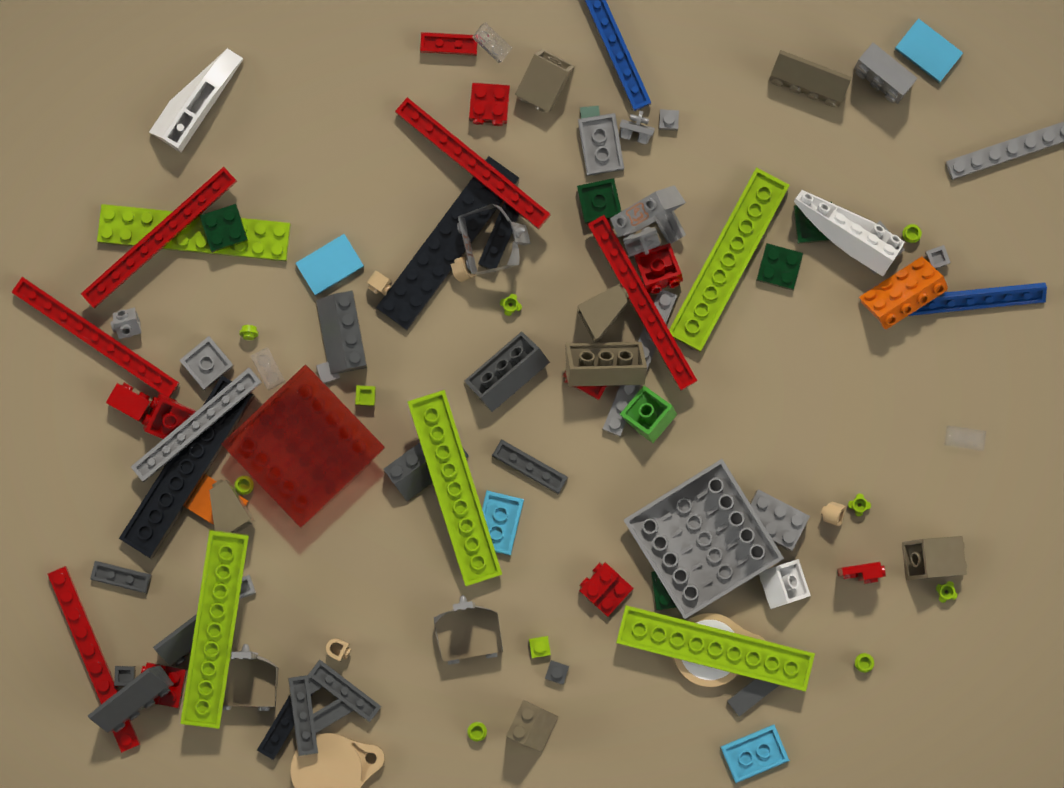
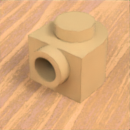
M465 257L457 258L454 260L455 263L451 264L453 276L460 282L476 276V274H471V271L468 270L466 260L468 259Z
M376 270L367 281L368 289L375 294L380 292L386 296L388 290L392 287L390 279Z
M835 502L828 503L821 511L823 521L840 526L843 522L846 506Z
M331 639L326 645V652L330 657L342 661L343 658L347 659L351 651L348 648L350 644L341 639Z

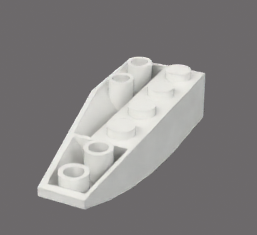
M227 48L169 101L149 133L177 151L182 152L243 61V58Z
M801 190L794 200L805 216L836 246L881 276H884L905 243L897 235L888 232L881 225L804 190Z

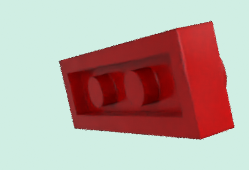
M421 32L420 53L477 56L478 35Z

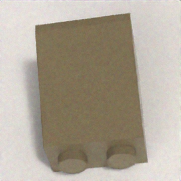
M541 49L534 54L515 95L524 103L529 104L530 102L536 105L535 108L537 110L549 112L555 105L575 66Z
M619 284L577 306V312L594 343L600 341L627 306L628 293Z
M221 479L212 485L213 488L209 492L214 530L238 533L255 522L231 482Z
M963 536L902 542L906 580L967 575Z
M523 700L506 737L542 752L558 716Z

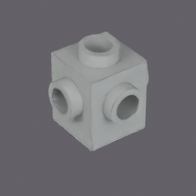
M135 307L113 313L111 327L114 333L117 332L119 339L129 338L142 333L141 322Z

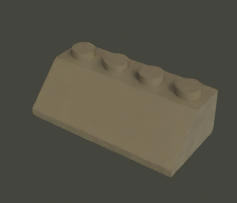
M782 50L779 52L769 78L772 84L782 87L784 85L789 87V90L794 93L800 94L802 92L807 94L808 98L823 100L826 105L831 107L840 106L852 79L848 75Z
M642 342L565 344L568 387L645 385L647 364Z

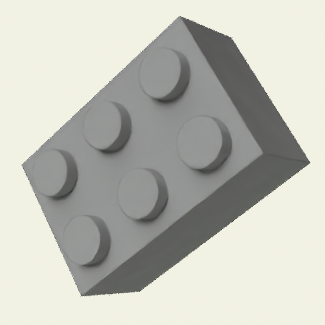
M875 43L869 46L854 67L855 73L860 78H866L871 82L870 85L875 90H881L885 94L886 99L892 103L898 104L917 80L916 76Z
M758 489L750 502L751 506L774 543L788 551H793L810 516Z

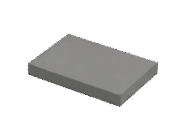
M615 113L578 119L587 176L624 170Z

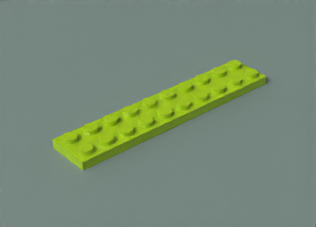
M756 167L669 329L673 338L701 352L788 190L789 184Z
M101 204L97 242L135 246L173 211ZM199 215L162 249L287 261L291 224L287 222L241 218L248 241L211 252Z
M445 390L407 401L465 586L502 575Z
M209 530L180 724L220 728L249 535Z
M625 605L616 643L805 692L815 653Z

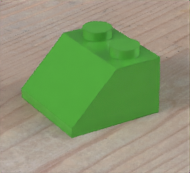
M643 386L620 413V416L640 435L654 443L677 416V413L670 403L646 386Z

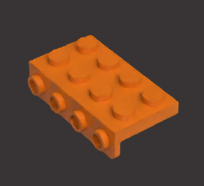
M920 257L868 290L859 299L880 321L882 327L888 329L946 292L948 286L944 276L925 258Z

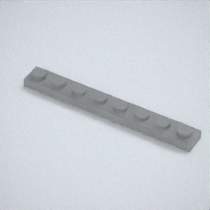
M1064 122L946 161L951 179L954 180L1063 143Z
M662 289L657 294L654 304L666 324L677 295ZM644 327L638 342H642L648 369L656 346ZM620 385L602 430L621 436L626 421L620 416V413L635 397L641 385Z
M251 368L246 369L131 466L133 471L145 482L262 383Z

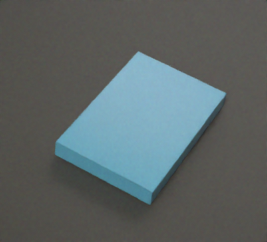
M919 18L895 47V50L938 83L942 81L963 54L962 51Z
M345 234L296 262L297 267L315 296L364 267Z
M486 490L482 511L495 552L511 556L524 499Z
M774 724L720 746L735 783L790 761Z

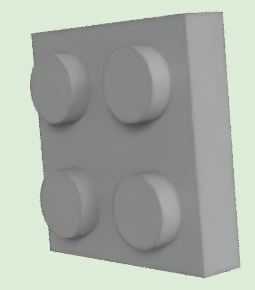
M210 336L179 360L204 390L234 366Z

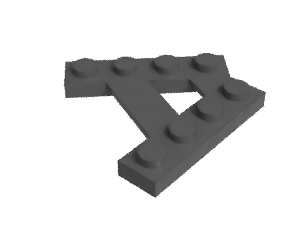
M320 659L308 675L288 678L298 756L318 753L316 733L350 712L355 711L370 722L382 707ZM323 687L338 698L313 713L311 694Z

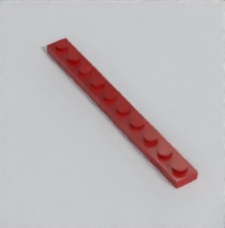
M408 97L395 110L398 116L538 230L551 216L547 210Z
M223 166L88 286L81 295L95 309L229 190L237 180Z
M605 215L588 223L590 231L622 288L626 289L631 304L680 391L696 383L698 380Z
M21 277L12 290L14 295L161 394L170 398L180 384L24 277Z
M64 566L47 575L102 705L116 694L118 689L114 686V679L67 566ZM130 719L124 723L125 727L118 732L113 731L121 753L140 745Z

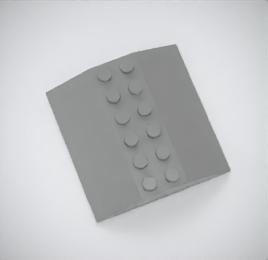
M723 459L624 519L625 524L684 619L784 559Z

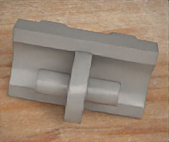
M639 111L638 116L633 114L630 116V120L637 121L636 123L622 119L620 123V137L630 140L632 131L640 132L637 142L647 144L650 136H653L655 128L640 124H648L649 119L642 117L643 111Z
M646 227L642 229L641 233L635 235L632 233L627 234L623 239L628 257L644 252L645 255L649 254V249L661 245L655 227Z

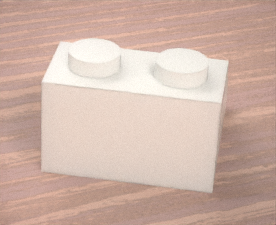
M799 559L766 569L759 574L770 609L811 596Z

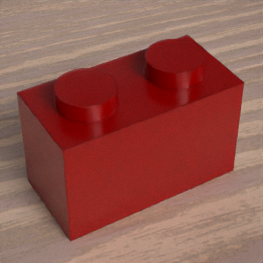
M125 382L123 385L117 383L106 403L142 423L145 414H148L151 408L150 396L141 391L138 395L132 391L134 388Z

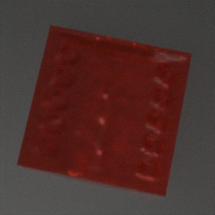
M306 364L221 444L300 528L330 504L385 449L381 442Z

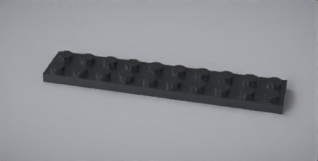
M490 156L487 157L485 161L513 184L518 182V176ZM473 177L394 282L391 289L388 290L386 296L383 297L376 309L405 330H408L452 271L451 264L455 263L454 260L462 257L466 252L462 234L459 233L457 223H459L458 216L490 204L500 206L503 200ZM497 207L464 217L471 244L498 209Z
M221 376L203 406L232 381ZM249 393L166 463L119 537L120 540L148 558L152 559L252 402L255 397L254 394Z

